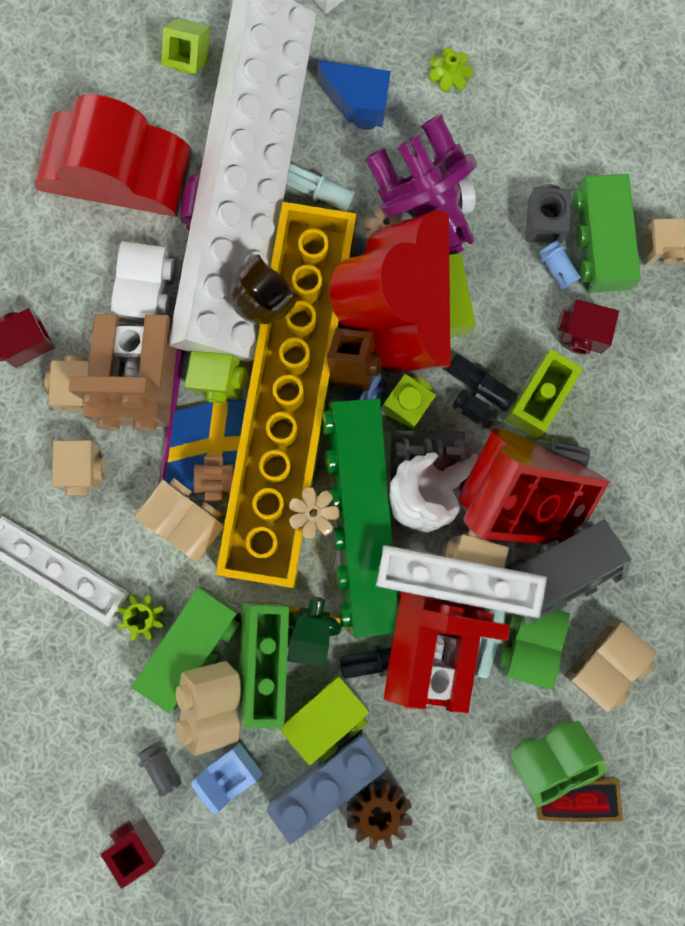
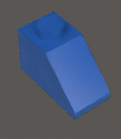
M319 60V85L344 118L363 130H372L375 126L383 127L391 71Z

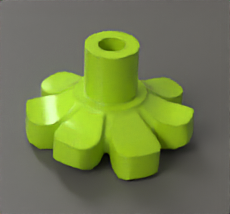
M451 47L443 49L442 58L434 55L429 63L430 67L433 68L428 74L430 82L436 83L440 81L439 90L446 93L450 91L452 85L457 91L463 90L466 87L465 79H470L473 74V67L465 65L468 62V55L464 52L458 54Z

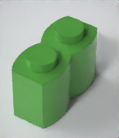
M558 610L525 626L518 614L510 612L507 624L510 625L509 630H513L510 645H503L498 663L499 667L504 668L503 676L553 690L559 671L561 652L568 631L570 613Z
M580 721L572 723L561 722L555 725L545 738L537 740L526 739L520 742L515 747V751L510 754L513 768L535 807L551 803L570 790L583 787L606 773L605 760Z

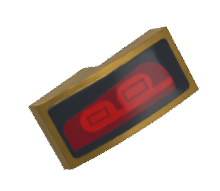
M615 776L600 777L583 787L570 790L559 799L537 807L538 819L561 822L623 821L619 779Z

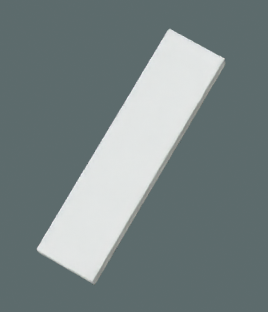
M1 516V561L105 625H112L119 614L118 608L124 606L131 594L130 592L6 516Z
M384 545L376 586L540 618L547 577Z

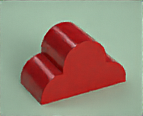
M81 95L74 100L72 111H58L51 116L35 180V188L41 192L177 217L192 149L186 141L174 133L150 126L141 112L120 100L103 95Z
M433 211L376 230L369 237L364 254L343 260L332 274L329 293L331 305L337 318L350 330L373 332L376 353L381 354L382 358L381 369L387 372L405 373L451 366L449 212Z
M493 428L458 496V500L468 510L464 517L465 524L481 539L542 544L558 540L561 543L573 536L572 532L577 527L588 522L610 481L575 461L553 454L541 445L521 435L504 429Z

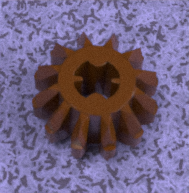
M382 779L380 790H375L374 782L372 781L367 785L368 794L360 790L354 795L358 802H348L346 805V811L353 815L347 820V826L349 829H358L355 834V840L360 843L367 837H370L369 847L373 851L376 850L379 840H384L386 849L390 850L393 847L391 840L393 835L403 841L406 835L401 826H411L413 822L412 817L405 813L412 808L409 799H401L403 795L402 787L398 785L388 793L389 781L388 779ZM381 807V810L385 813L386 820L378 822L374 816L373 809Z

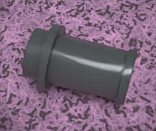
M156 742L138 754L141 760L138 765L140 768L145 767L158 791L159 797H162L172 792L173 786L178 788L182 781L178 778L165 754L168 751L167 748L161 747L159 742Z

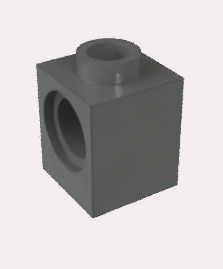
M553 184L534 187L527 205L526 241L544 243L559 241L560 244L564 241L570 230L571 189H560L559 186ZM546 208L551 210L554 213L555 217H546L541 212V209Z

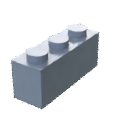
M360 730L356 735L339 746L338 750L323 763H317L269 801L266 812L291 845L386 771L385 760L363 730Z

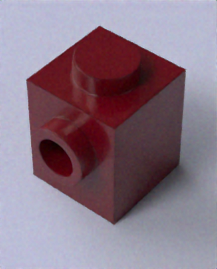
M576 299L568 310L563 309L560 313L556 328L557 331L562 332L560 343L569 345L568 350L573 353L587 355L593 351L602 354L612 345L620 310Z
M30 308L19 313H8L0 318V362L6 361L17 368L55 349L40 317Z
M143 818L134 825L128 820L109 834L112 840L100 853V856L122 890L157 866L165 850L146 819Z

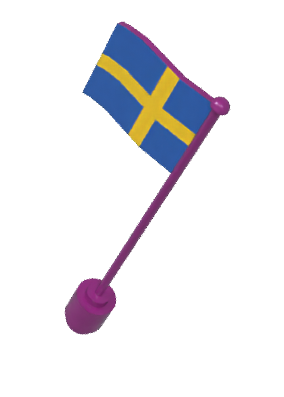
M200 175L190 176L189 183H186L184 186L180 221L186 224V228L189 231ZM177 348L169 427H166L159 483L162 479L170 483L175 478L194 492V465H204V456H223L224 464H233L235 469L247 399L226 401V404L210 402L176 411L184 350Z

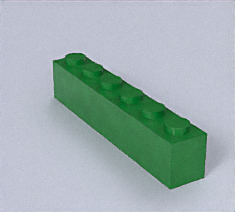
M380 398L332 402L327 404V411L322 413V426L324 434H329L331 447V450H326L325 453L328 474L333 473L334 489H329V493L333 496L329 505L336 506L339 509L337 527L332 530V541L334 550L340 551L341 566H336L335 568L338 589H343L344 604L339 605L340 624L342 628H346V631L353 638L392 634L395 631L398 613L396 590L376 586L384 545L393 547Z

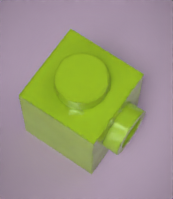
M176 18L163 27L161 65L175 68L176 71L185 74L197 73L207 64L209 58L211 26L181 18Z
M191 351L185 388L204 396V400L211 403L226 404L227 399L241 400L242 390L245 389L248 382L247 364L233 354Z
M404 374L383 404L381 412L407 430L413 431L432 404L436 394L431 392L432 386L421 377L414 375L411 378Z

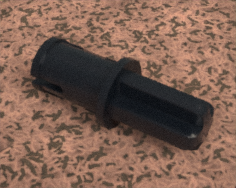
M460 354L454 356L451 366L446 369L447 373L474 390L472 393L474 396L477 393L504 412L518 394V392L513 391L491 376V370L485 372Z
M375 646L373 651L341 656L340 668L343 678L348 679L379 673L380 677L384 676V672H388L392 647L379 649V646Z

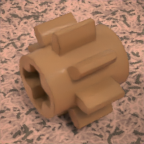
M204 456V465H194L195 493H204L205 501H224V493H230L234 475L233 464H224L223 456Z

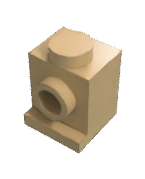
M653 219L643 231L645 266H652L658 259H663L665 264L684 262L685 219Z

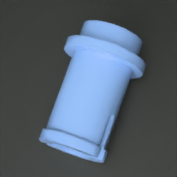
M556 241L539 252L542 257L540 263H546L560 286V290H563L582 277L578 274L565 253L566 245L561 246L559 241Z

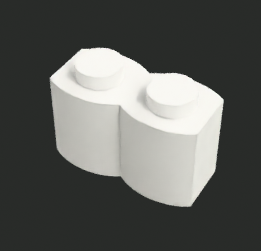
M121 241L111 300V314H117L119 320L144 323L145 314L168 315L170 296L165 294L166 280H173L175 261L170 258L166 247Z

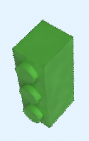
M629 174L585 176L572 197L573 211L580 215V225H578L576 230V243L579 248L583 247L584 260L580 263L581 282H587L588 293L631 290L641 281Z
M198 587L131 688L169 714L178 707L176 688L180 686L182 672L216 663L219 656L214 651L221 640L228 643L241 624L235 620L240 612L204 587Z
M241 603L238 669L241 695L238 713L240 724L244 728L284 727L289 606L281 603Z

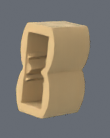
M175 478L170 483L162 479L134 517L183 554L198 562L224 528V524L218 520L222 513L206 501L201 506L188 498L192 491Z
M613 619L567 672L565 677L597 706L608 712L611 708L617 709L626 702L630 694L628 689L634 680H641L651 672L654 667L653 659L657 652L622 621Z
M226 661L182 672L180 686L176 688V700L181 709L180 722L176 723V735L179 743L182 746H186L193 756L237 743L239 739L240 720L238 706L241 695L240 679L238 672Z

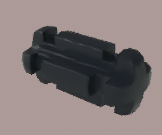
M462 390L453 402V409L456 410L459 407L462 409L461 414L477 424L479 421L484 423L482 427L488 429L497 418L498 411L495 408L493 411L489 410L490 405L474 395L471 397L467 396L468 391Z

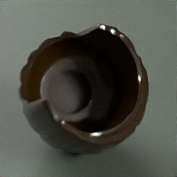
M260 254L254 255L240 267L231 284L230 294L235 312L245 321L254 324H270L282 319L293 309L299 299V295L292 291L288 282L264 263Z

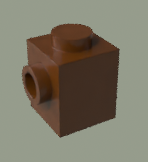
M336 328L327 355L332 387L369 391L373 376L378 377L380 374L382 362L381 354L376 353L373 332Z

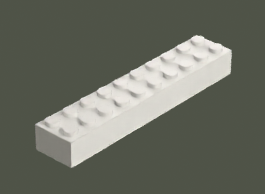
M233 0L168 346L188 352L200 351L233 354L244 363L254 361L260 325L245 321L235 312L232 306L230 291L231 284L238 270L254 255L260 254L264 263L271 268L316 18L314 11L294 0Z

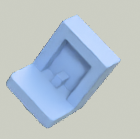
M239 742L207 766L191 782V785L211 813L216 814L232 798L254 784L263 773Z

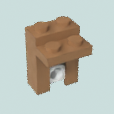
M95 314L88 376H70L69 392L83 400V416L96 423V428L118 431L120 430V425L133 426V429L137 431L155 432L156 427H169L177 348L168 346L173 321L168 315L145 314L144 326L118 324L119 316L117 314ZM140 340L139 346L135 350L130 351L132 343Z

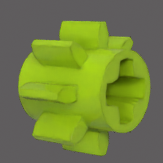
M152 594L147 595L143 603L140 602L137 595H131L130 602L132 605L128 608H118V612L124 615V622L118 626V629L127 628L131 631V641L137 640L142 632H144L145 638L148 641L155 638L152 630L154 627H166V623L159 620V613L163 612L166 606L155 607L152 604L154 601V595ZM138 609L140 612L148 611L150 617L145 620V625L143 623L136 624L134 620L139 615Z

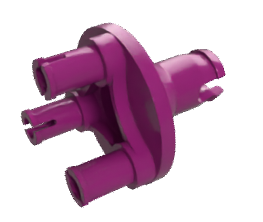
M441 113L421 125L436 154L433 157V162L419 134L409 138L415 155H413L406 141L397 146L412 174L406 178L398 176L386 153L385 147L373 152L364 161L367 163L379 186L377 192L383 201L380 208L385 217L398 215L410 209L415 217L438 210L449 212V255H453L464 250L463 243L473 244L475 241L473 233L470 232L468 222L459 206L460 189L457 183L477 167V161L473 154H464L460 143L455 144Z

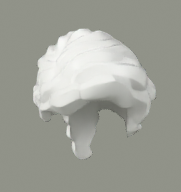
M428 453L425 456L418 455L411 461L405 460L398 466L396 476L390 483L389 499L393 516L402 525L410 527L411 530L426 533L453 522L460 510L455 493L461 488L462 483L467 480L478 458L476 453L471 454V457L463 462H457L445 468L444 471L436 469L433 465V462L439 457L436 453Z

